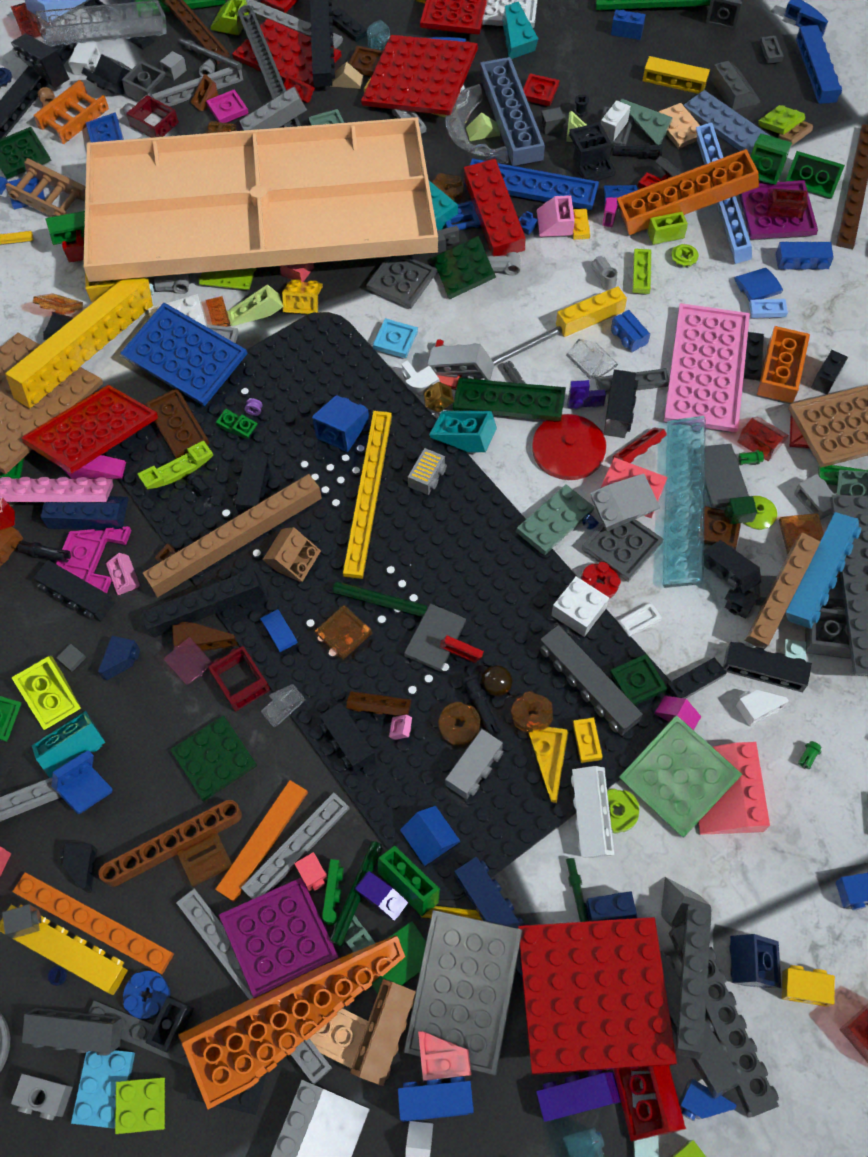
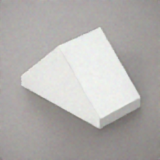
M409 1121L405 1157H430L433 1123Z

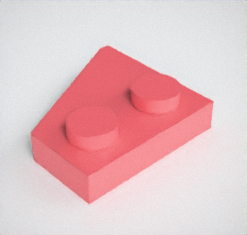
M424 1031L418 1032L423 1081L471 1075L468 1049Z

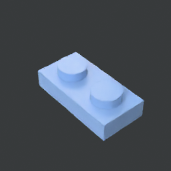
M786 299L750 300L749 303L751 318L786 317L788 314Z

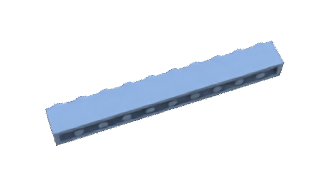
M713 123L696 127L697 142L704 165L723 158ZM736 196L717 202L716 204L735 264L751 260L752 245Z

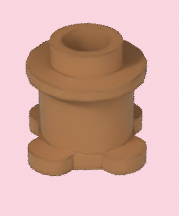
M48 87L41 88L38 91L42 108L55 99L52 89Z

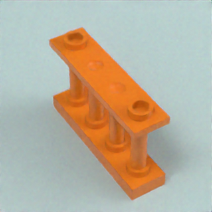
M78 80L33 116L38 128L43 130L49 125L57 131L61 143L65 144L87 127L86 122L97 119L109 107L104 95L97 100L87 94L84 83ZM84 99L91 105L83 108L77 103ZM71 108L79 112L74 118L66 113ZM62 117L68 122L60 126L54 121Z

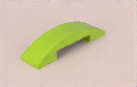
M202 441L188 448L187 454L157 469L155 466H152L137 475L146 489L165 486L184 478L200 468L213 456L212 451Z

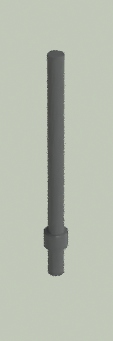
M182 38L178 40L180 45L185 46L190 51H197L233 68L242 69L241 63L196 45L191 40Z
M558 326L491 360L495 366L562 333V329Z

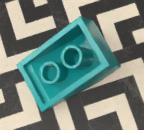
M441 411L429 435L430 438L467 452L486 453L497 426L492 411Z

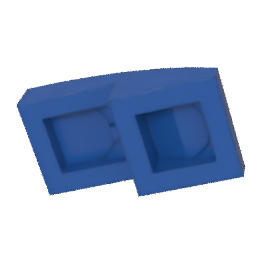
M278 609L260 618L279 652L298 643Z

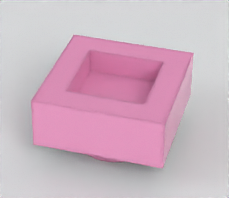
M408 715L392 717L389 737L394 740L409 737L412 717Z

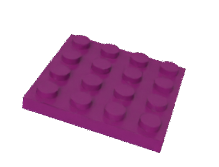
M805 180L777 182L776 185L759 183V187L739 194L750 239L817 235L818 227Z
M302 877L219 914L223 928L253 998L338 959V955Z

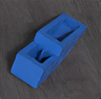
M790 0L788 2L785 17L795 20V25L799 27L818 25L822 36L824 35L828 20L817 9L803 0Z

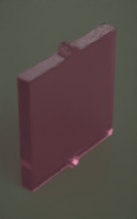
M190 637L179 646L176 645L174 650L164 658L186 685L191 683L196 677L202 676V672L212 664V661Z

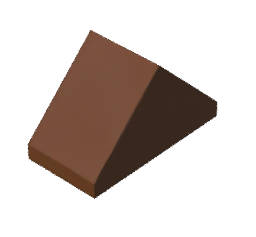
M206 74L203 75L191 101L200 111L208 108L206 100L218 96L216 83Z

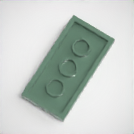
M565 485L519 525L516 533L543 555H546L593 512L594 506L568 485Z

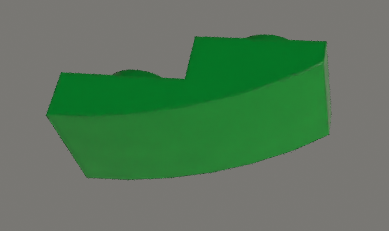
M225 409L216 421V426L247 439L258 424L244 415L238 416L228 409Z

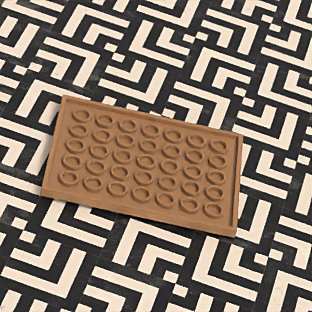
M20 333L15 334L0 347V472L7 474L32 450L23 443L21 437L89 397L103 384L102 378L79 367L78 370L74 371L65 381L56 386L33 407L28 408L13 398L5 373L39 347L40 344Z

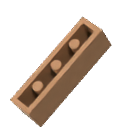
M383 979L350 1071L351 1074L378 1085H384L390 1074L392 1059L398 1051L401 1033L406 1028L409 1010L414 1005L416 991Z

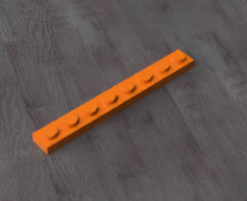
M26 872L12 891L162 975L174 955L169 950Z

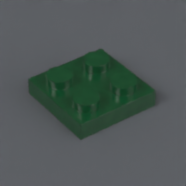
M647 654L610 671L618 688L634 705L667 690Z

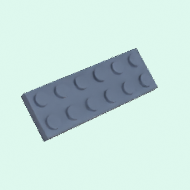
M705 90L683 105L695 120L702 125L713 123L716 135L739 151L747 149L750 156L759 135L765 134L770 136Z

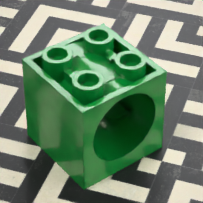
M765 134L759 135L750 156L759 172V180L774 185L777 184L792 142Z

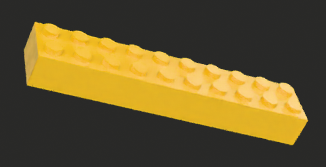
M144 277L120 280L6 372L5 375L13 398L28 408L33 407L56 386L65 381L74 371L78 370L81 365L90 360L99 350H102L111 340L115 339L118 334L127 329L130 324L153 306L149 280Z

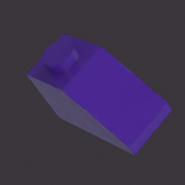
M370 871L366 873L354 888L385 917L394 921L408 904L399 893Z

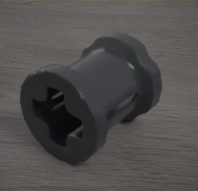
M581 94L575 97L576 107L574 108V113L578 117L587 115L589 98L586 95Z

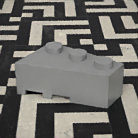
M473 343L469 345L457 344L453 346L442 345L432 347L428 366L439 376L457 378L458 375L468 376V379L478 377L490 381L494 363L481 344Z

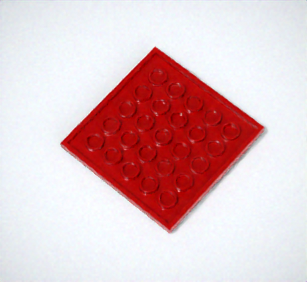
M390 35L361 99L362 106L451 115L478 50V44L454 40Z
M655 917L518 926V929L523 930L520 941V956L532 1075L677 1064Z

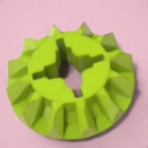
M680 244L673 248L671 256L673 262H676L677 265H683L684 268L686 265L691 267L692 264H696L699 253L691 245Z

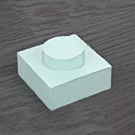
M785 639L783 654L786 657L801 658L806 661V642Z

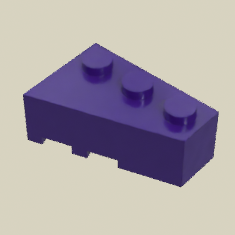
M601 1070L587 1072V1078L579 1079V1075L565 1078V1084L558 1086L556 1081L543 1084V1090L537 1091L544 1122L621 1102L614 1072L602 1073Z

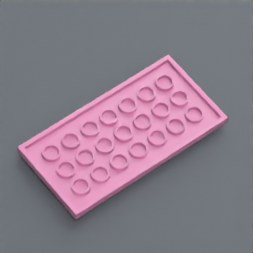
M680 303L664 422L737 433L750 313Z

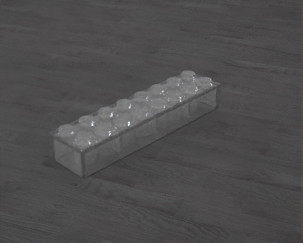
M158 0L36 11L40 35L43 43L48 46L167 34L166 16Z

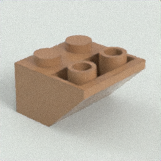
M294 527L284 528L279 532L264 556L263 561L275 571L303 582L321 550Z

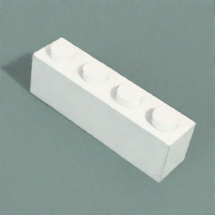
M591 766L572 769L571 783L575 792L573 803L577 811L576 828L579 831L578 849L581 857L614 855L605 768Z

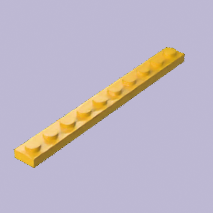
M373 411L343 570L344 577L363 579L392 419V413Z

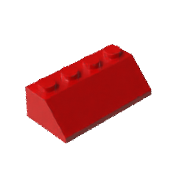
M669 1065L613 1069L631 1142L686 1129ZM631 1071L650 1072L648 1074H636L631 1076ZM641 1080L643 1083V1089L640 1087ZM632 1093L635 1095L655 1093L656 1099L640 1100L636 1104V1108H634Z

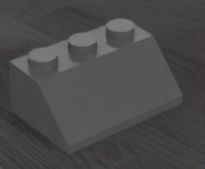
M730 61L714 65L711 81L731 109L737 110L760 103L759 97L741 71Z

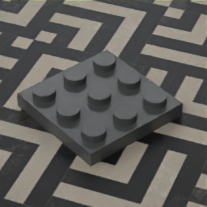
M406 255L388 256L367 283V289L408 308H412L437 274V269Z
M636 519L606 532L602 523L582 545V549L599 562H606L620 577L629 582L663 543L664 539Z

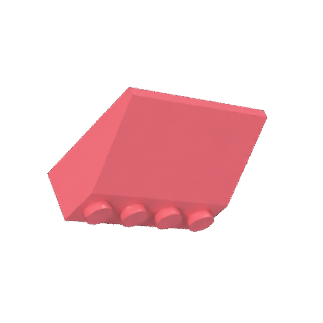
M738 742L714 746L713 748L743 775L698 822L699 834L765 832L770 826L757 743Z

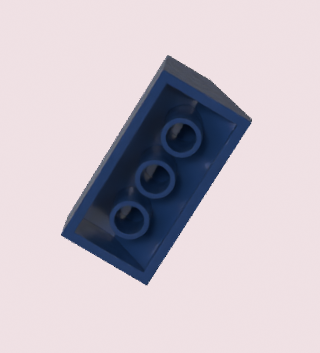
M109 496L107 502H44L41 519L48 529H94L101 531L106 528L123 529L128 497Z

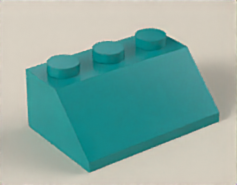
M84 711L31 746L36 760L48 777L51 778L55 770L87 750L90 752L99 750L105 741L89 714Z

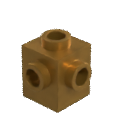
M439 381L423 392L426 408L438 413L454 402L451 387Z

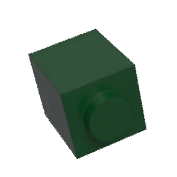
M753 496L730 498L727 506H725V516L729 517L730 524L753 522L757 514Z

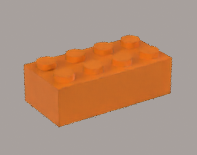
M774 326L768 343L757 395L793 403L799 390L810 334Z

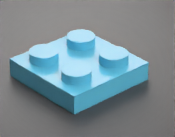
M385 318L373 343V349L406 358L418 333V327Z

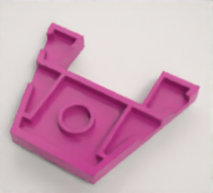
M126 526L123 529L106 528L102 531H95L94 529L70 531L62 550L70 551L71 558L68 559L67 563L57 560L56 565L107 593L112 579L108 576L94 574L106 543L112 542L126 545L132 530Z

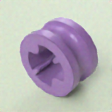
M253 398L246 401L245 411L248 414L259 415L261 413V401Z

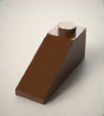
M181 622L178 625H173L174 648L178 655L238 646L234 634L196 623Z

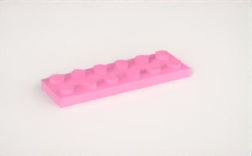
M10 477L0 478V498L3 497L6 502H107L113 487V480L104 477L87 479L86 477L68 479L67 477H60L58 479H49L48 477H41L39 479H30L29 477L11 479Z

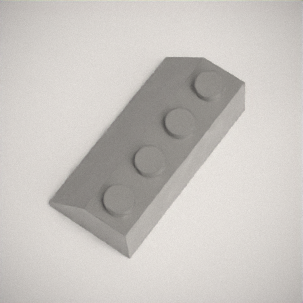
M295 86L242 118L240 123L244 131L279 128L307 109Z

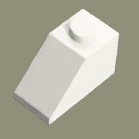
M755 690L752 693L747 691L739 696L740 700L736 707L748 725L752 726L783 709L789 700L787 697L761 690Z

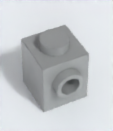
M173 51L160 61L162 71L166 72V76L172 80L177 79L187 71L185 59Z

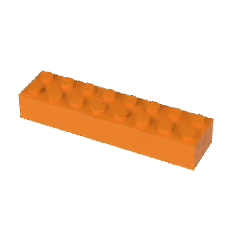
M747 149L618 197L619 213L628 234L632 235L648 229L650 218L677 212H683L685 215L759 187V172Z

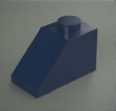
M111 636L98 670L103 680H109L133 666L140 654V649L135 640Z

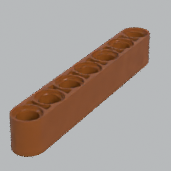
M226 800L105 863L99 869V877L110 887L118 886L236 824L242 817L241 809L235 801ZM229 809H236L232 816H226V812ZM212 818L216 819V822L213 826H206L208 820ZM190 829H196L195 835L187 837ZM171 839H176L173 847H167ZM156 849V854L152 858H148L149 851ZM131 860H136L135 866L128 869V863ZM115 870V876L112 879H107L109 872Z

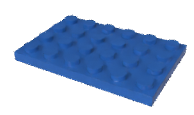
M164 302L120 353L122 358L174 389H178L181 393L204 407L248 354L247 350Z

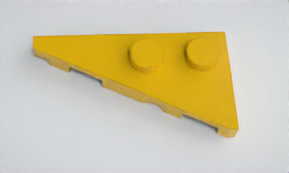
M527 725L550 800L557 803L568 730Z

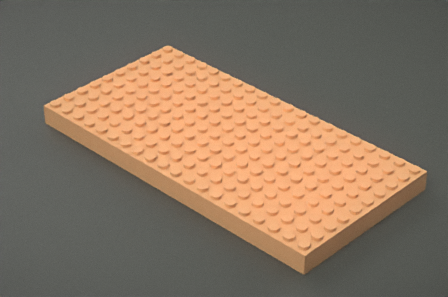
M418 117L87 143L84 269L89 282L438 252V233Z

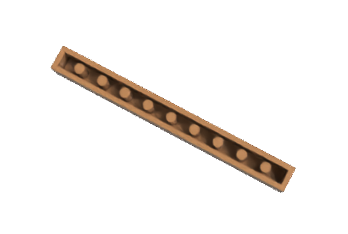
M310 474L306 475L143 572L146 581L158 598L322 499L320 487Z

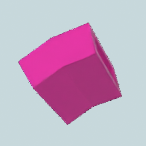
M617 197L606 198L602 226L613 227L617 211Z

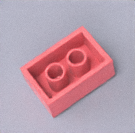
M614 457L601 488L618 481L645 474L656 500L659 502L668 477ZM654 511L644 516L652 518Z

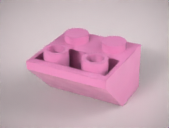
M554 196L537 209L539 237L573 235L575 220L571 196Z

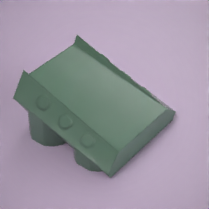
M839 470L837 495L868 496V472Z

